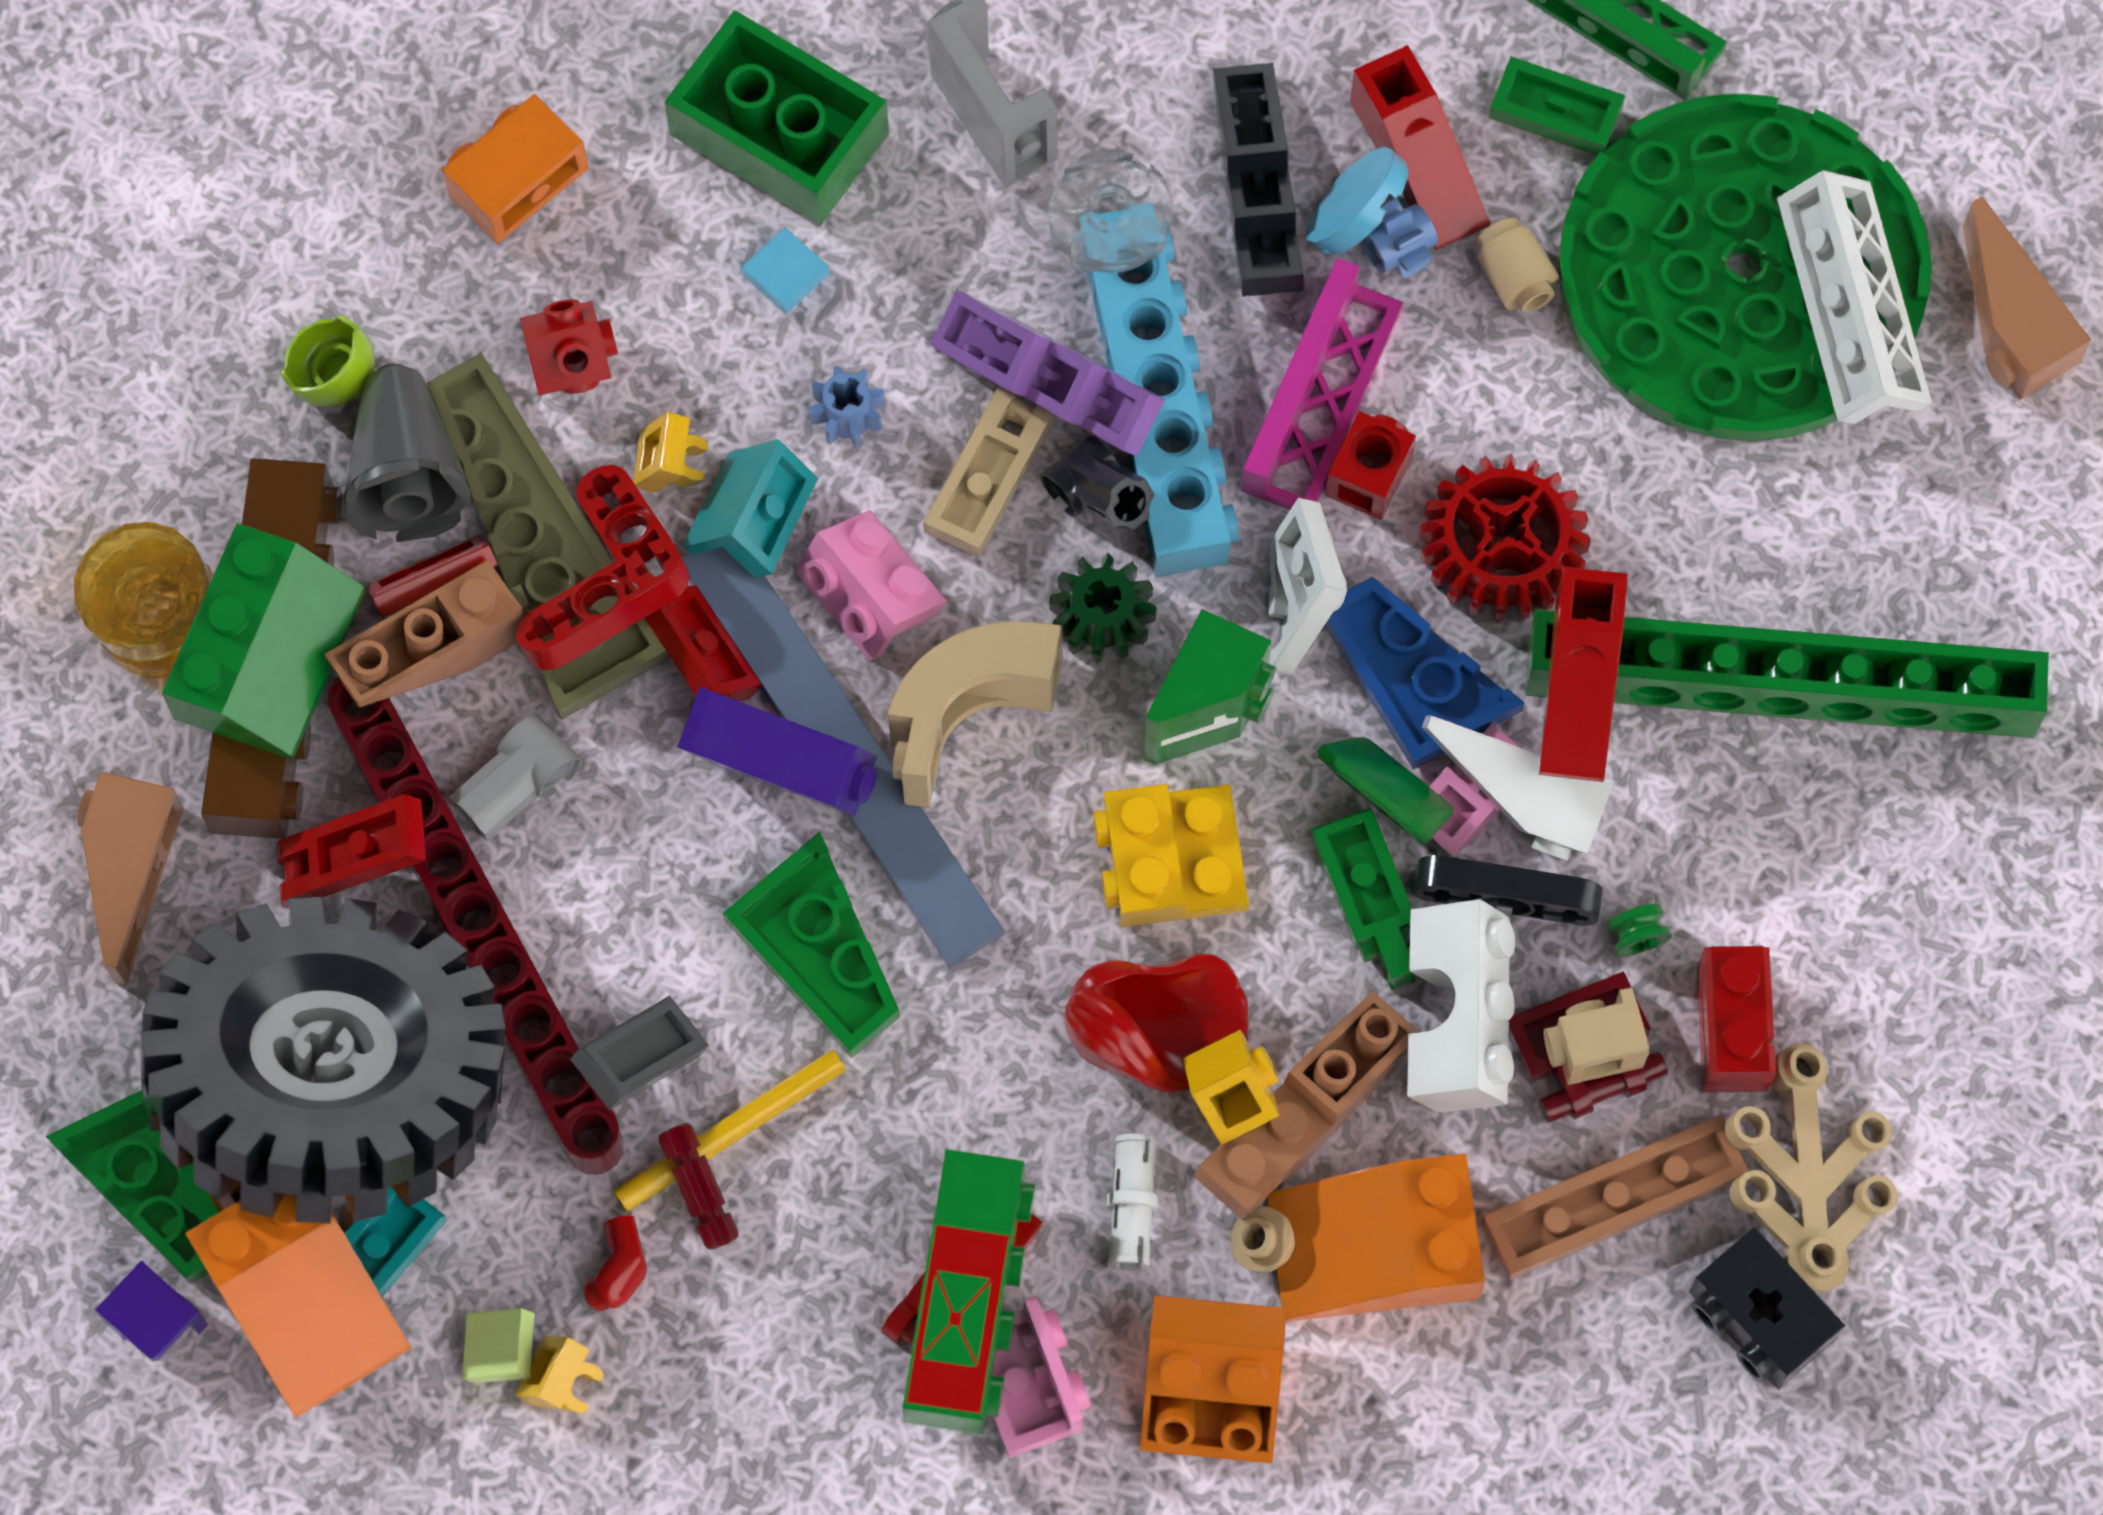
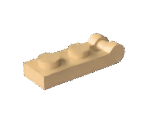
M998 386L923 522L924 532L980 558L1041 444L1045 442L1055 424L1057 416L1039 405L1035 406L1019 399L1018 394ZM1007 421H1010L1024 429L1018 437L1001 429Z

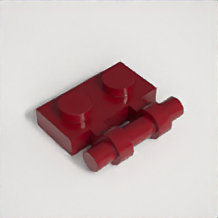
M1624 971L1513 1015L1509 1019V1040L1529 1083L1531 1084L1554 1074L1560 1087V1091L1538 1100L1541 1112L1548 1123L1571 1115L1575 1120L1594 1112L1593 1105L1622 1093L1629 1098L1646 1091L1647 1083L1668 1075L1665 1060L1659 1051L1647 1056L1643 1068L1567 1085L1563 1067H1552L1544 1041V1029L1557 1026L1559 1017L1566 1016L1567 1009L1579 1003L1602 1000L1605 1007L1614 1005L1619 991L1631 988ZM1636 998L1645 1033L1648 1036L1651 1027Z

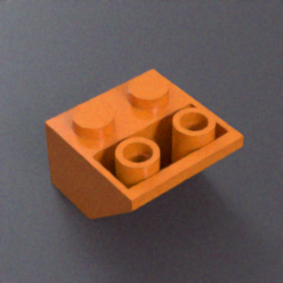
M1154 1295L1140 1451L1272 1464L1284 1355L1287 1308Z

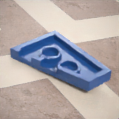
M1371 577L1347 590L1343 604L1337 611H1333L1324 627L1413 770L1445 753L1421 728L1425 716H1434L1483 733L1492 723L1496 726L1523 711L1524 701L1508 688L1505 691L1480 671L1481 666L1464 652L1459 654L1430 630L1431 624L1378 580Z

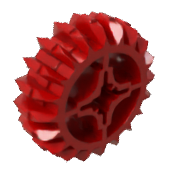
M1512 454L1505 457L1503 468L1495 469L1493 462L1485 455L1479 460L1478 474H1475L1471 469L1462 464L1456 470V483L1443 479L1437 486L1436 495L1439 500L1430 499L1425 505L1424 516L1429 521L1421 524L1419 539L1428 544L1422 549V562L1424 565L1436 566L1431 574V581L1434 587L1447 585L1452 582L1448 590L1447 599L1452 605L1460 602L1466 595L1471 597L1469 613L1472 617L1482 612L1483 604L1493 605V616L1497 623L1504 620L1507 606H1515L1516 614L1523 622L1530 617L1532 600L1542 610L1552 609L1555 601L1554 593L1557 594L1563 566L1584 569L1586 561L1581 555L1589 551L1591 541L1589 535L1581 532L1586 529L1588 523L1586 511L1573 510L1578 502L1576 489L1557 493L1562 481L1559 471L1550 474L1543 480L1538 477L1540 464L1537 459L1531 461L1526 471L1515 469L1516 460ZM1508 499L1516 502L1511 505L1500 506L1489 500ZM1539 514L1550 526L1555 539L1556 550L1552 556H1549L1540 549L1542 542L1531 532L1534 521ZM1459 518L1470 526L1468 533L1479 543L1476 546L1475 556L1471 561L1463 555L1454 536L1453 528ZM1518 527L1515 540L1507 537L1502 542L1498 541L1492 547L1494 535L1502 538L1508 532L1512 534ZM1505 568L1513 569L1522 575L1498 576L1493 573Z

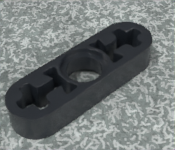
M1432 855L1418 860L1413 893L1421 900L1441 904L1481 899L1497 909V906L1511 908V915L1589 926L1599 921L1603 888L1598 883L1581 877Z

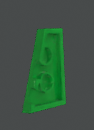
M820 831L723 912V918L727 925L851 1059L900 1018L897 1003L873 949L866 939L852 907V902L843 882H841Z

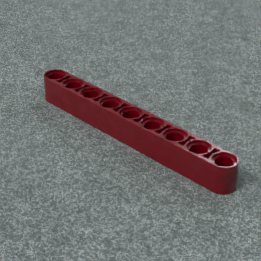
M337 678L334 680L328 693L330 711L342 739L377 804L405 794L421 799V804H426L433 808L429 817L423 821L426 861L411 867L447 934L468 950L467 969L481 965L487 976H489L493 969L503 964H513L520 968V973L511 983L494 985V1004H501L505 1042L563 1151L575 1169L585 1174L599 1175L609 1172L619 1163L624 1150V1141L617 1118L613 1110L607 1108L570 1060L579 1047L390 698L375 702V706L368 714L361 717H351L345 714V712L355 701L340 679ZM392 751L404 755L401 763L395 768L379 770L373 767L376 759L383 753ZM455 857L462 861L459 869L452 875L438 877L430 873L432 866L439 859ZM480 910L491 915L488 923L479 930L467 931L459 927L461 919L469 912ZM540 1018L550 1023L547 1032L538 1039L524 1040L517 1036V1031L521 1024L529 1019ZM572 1073L578 1076L579 1083L569 1094L562 1096L553 1095L546 1090L550 1079L557 1074ZM593 1127L602 1128L610 1134L606 1144L598 1150L584 1151L576 1146V1140L586 1129Z

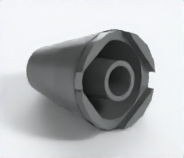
M402 364L381 366L365 378L362 386L344 493V510L348 521L353 528L364 536L377 539L376 530L384 532L399 531L396 535V542L436 537L453 529L461 521L460 511L465 505L468 508L470 507V486L426 382L418 371Z

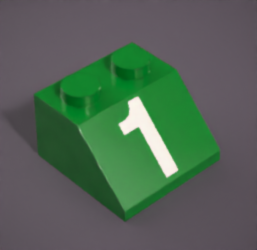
M1201 609L1145 717L1144 760L1156 765L1240 738L1249 720L1259 724L1274 694V689L1270 688L1277 667L1269 664L1272 640Z

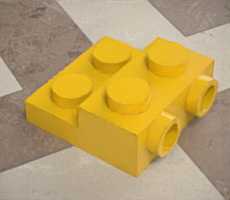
M1168 784L1104 792V809L1093 811V822L1097 848H1110L1113 870L1101 871L1106 910L1118 908L1121 928L1248 911L1249 902L1230 784L1172 792L1168 791Z

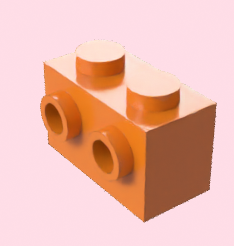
M534 93L521 105L513 104L501 112L496 118L493 128L475 143L468 142L456 149L448 159L446 167L442 169L449 197L498 245L586 172L589 166L583 140Z

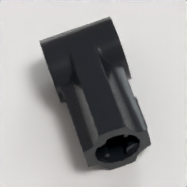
M1089 435L1040 475L1043 486L1054 500L1060 497L1068 505L1064 511L1073 518H1076L1085 511L1113 528L1127 526L1132 530L1149 518L1150 502L1155 495L1147 480L1121 466L1108 448L1094 436Z

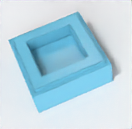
M786 227L741 267L743 277L785 315L829 275L828 265Z

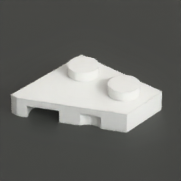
M1302 498L1296 500L1270 541L1269 570L1271 572V587L1269 591L1268 616L1282 619V639L1271 650L1269 664L1276 666L1277 672L1287 674L1294 672L1333 611H1337L1343 604L1347 592L1346 579L1342 574L1333 545L1332 534L1328 529L1321 504Z

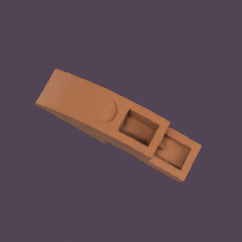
M1372 991L1288 1072L1284 1083L1273 1093L1280 1116L1223 1145H1219L1198 1166L1194 1178L1243 1221L1276 1187L1281 1189L1368 1098L1408 1052V1034L1419 1033L1420 1031Z

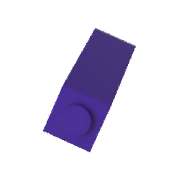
M702 687L698 690L677 748L718 767L853 816L856 815L859 804H864L869 799L877 777V771L874 767L877 759L876 755L856 745Z

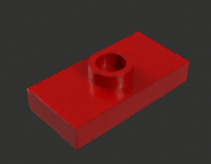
M474 535L368 583L366 589L376 610L381 617H384L409 606L487 560L493 567L498 564L489 544L481 536Z

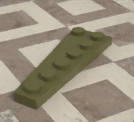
M482 353L427 382L435 406L469 483L472 500L505 583L522 607L523 617L535 608L613 563ZM606 596L597 600L591 606L589 614L596 615L607 612L614 606L617 597ZM577 617L570 620L574 627L580 624ZM645 618L568 664L554 670L540 669L556 712L562 720L665 662L670 657ZM549 634L545 636L542 640L545 643L555 636L553 634Z

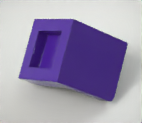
M140 1261L95 1309L102 1320L124 1341L127 1339L151 1361L160 1359L189 1326L199 1335L208 1326L200 1312L143 1261Z

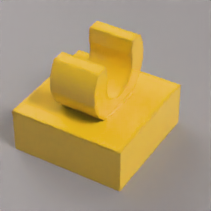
M668 411L640 430L633 480L638 489L658 492L671 483L685 488L693 486L704 479V472L691 469L685 463L686 454L696 456L708 449V442L702 437L688 435L690 418Z
M542 1336L531 1359L530 1378L521 1379L514 1396L537 1408L562 1409L566 1412L586 1413L589 1405L574 1397L572 1385L579 1375L589 1381L601 1382L604 1374L596 1365L584 1362L590 1350L589 1348L569 1337Z

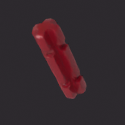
M681 1123L663 1131L659 1135L658 1141L666 1159H672L675 1168L671 1169L691 1216H697L700 1225L696 1226L704 1246L712 1250L733 1242L738 1238V1229L731 1213H725L721 1206L726 1202L706 1156H700L696 1149L701 1145L693 1127L689 1123Z

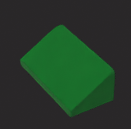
M1357 737L1322 744L1316 751L1319 754L1318 758L1338 778L1420 844L1422 842L1427 844L1454 811L1453 806L1368 738Z

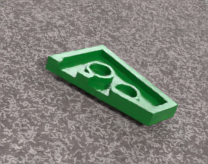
M143 1090L46 1136L49 1142L189 1284L209 1275L185 1233L218 1214V1211L209 1193L194 1184V1163L178 1170L161 1150L160 1130L151 1132L143 1108Z

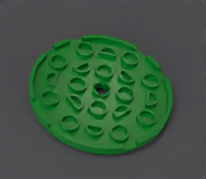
M1719 94L1682 101L1655 111L1629 126L1628 132L1615 141L1605 152L1600 151L1586 169L1575 188L1574 196L1563 224L1558 255L1559 287L1570 327L1581 349L1592 365L1613 388L1648 414L1670 425L1714 438L1755 441L1792 437L1838 421L1777 198L1822 170L1871 183L1915 340L1929 298L1932 268L1930 245L1925 223L1907 184L1888 159L1883 162L1872 150L1858 140L1860 133L1818 109H1815L1812 114L1795 107L1778 104L1777 97L1755 94ZM1845 198L1848 209L1856 217L1852 199ZM1737 254H1746L1758 261L1761 271L1754 275L1752 280L1748 281L1747 277L1738 276L1729 267L1727 268V261ZM1862 256L1864 265L1872 273L1870 264ZM1877 310L1879 320L1887 328L1884 317Z

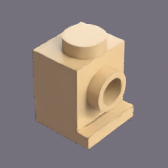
M1632 987L1620 990L1614 1005L1605 1007L1602 1000L1586 1001L1567 1009L1566 1016L1559 1017L1557 1026L1544 1029V1041L1552 1067H1563L1567 1085L1643 1068L1650 1050Z

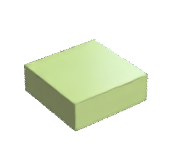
M522 1308L467 1313L462 1379L473 1383L530 1378L534 1313Z

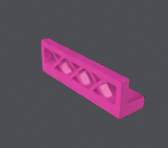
M1340 258L1336 259L1244 465L1241 492L1291 510L1298 498L1318 502L1327 482L1328 472L1350 430L1404 304L1400 300L1358 285L1360 266ZM1352 301L1385 313L1377 331L1356 339L1353 338L1345 321ZM1340 331L1345 343L1332 347ZM1371 345L1364 361L1359 349ZM1350 353L1359 372L1355 383L1330 391L1321 372L1325 362ZM1317 383L1322 395L1309 400ZM1348 397L1343 411L1340 413L1336 401ZM1327 405L1336 425L1332 435L1307 444L1298 425L1302 414ZM1293 436L1298 448L1286 452ZM1325 450L1317 467L1312 454ZM1304 458L1313 478L1305 497L1271 485L1279 467Z

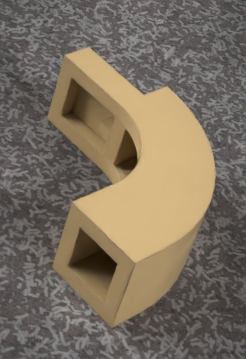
M1009 621L974 627L942 641L913 665L899 684L888 711L891 747H896L893 760V779L902 780L905 805L930 808L943 746L953 729L967 717L982 710L995 707H1017L1053 712L1063 660L1061 625Z

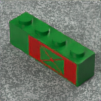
M950 1149L945 1150L902 1406L904 1423L983 1435L986 1415L999 1417L1005 1377L993 1375L997 1350L1009 1352L1011 1346L1015 1312L1004 1310L1007 1286L1020 1287L1026 1247L1014 1246L1018 1221L1027 1223L1031 1221L1036 1183L1024 1182L1025 1161Z

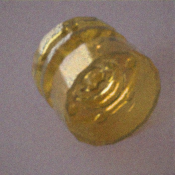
M154 522L124 524L101 535L83 555L74 577V602L86 628L100 642L101 646L113 660L131 674L150 680L168 679L214 573L209 565L205 563L204 558L194 544L176 529ZM166 601L169 605V609L159 610L161 608L162 602ZM149 611H158L155 619H151L148 616Z

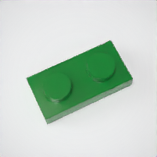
M1510 56L1491 103L1488 118L1598 155L1600 151L1605 152L1623 109L1626 95Z

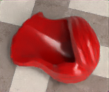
M1197 953L1162 965H1144L1128 961L1111 960L1092 966L1077 980L1071 990L1069 1001L1065 1006V1026L1071 1044L1079 1056L1088 1063L1104 1071L1125 1075L1150 1089L1175 1093L1190 1089L1183 1058L1240 1029L1248 1041V1002L1232 967L1228 962L1214 954Z

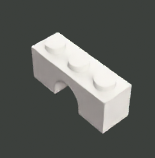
M1481 899L1411 909L1410 972L1436 987L1455 988L1453 1010L1442 1025L1430 1031L1408 1034L1407 1097L1435 1112H1452L1508 1105V1083L1512 1080L1514 1074L1513 1057L1508 1048L1509 1019L1512 1018L1515 1008L1514 995L1509 985V957L1513 955L1515 950V935L1510 923V917Z

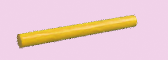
M833 1049L698 1135L697 1138L701 1146L696 1149L699 1155H705L707 1160L711 1159L844 1073L846 1068ZM662 1158L613 1190L614 1195L626 1213L676 1181L671 1169L675 1168L672 1159Z

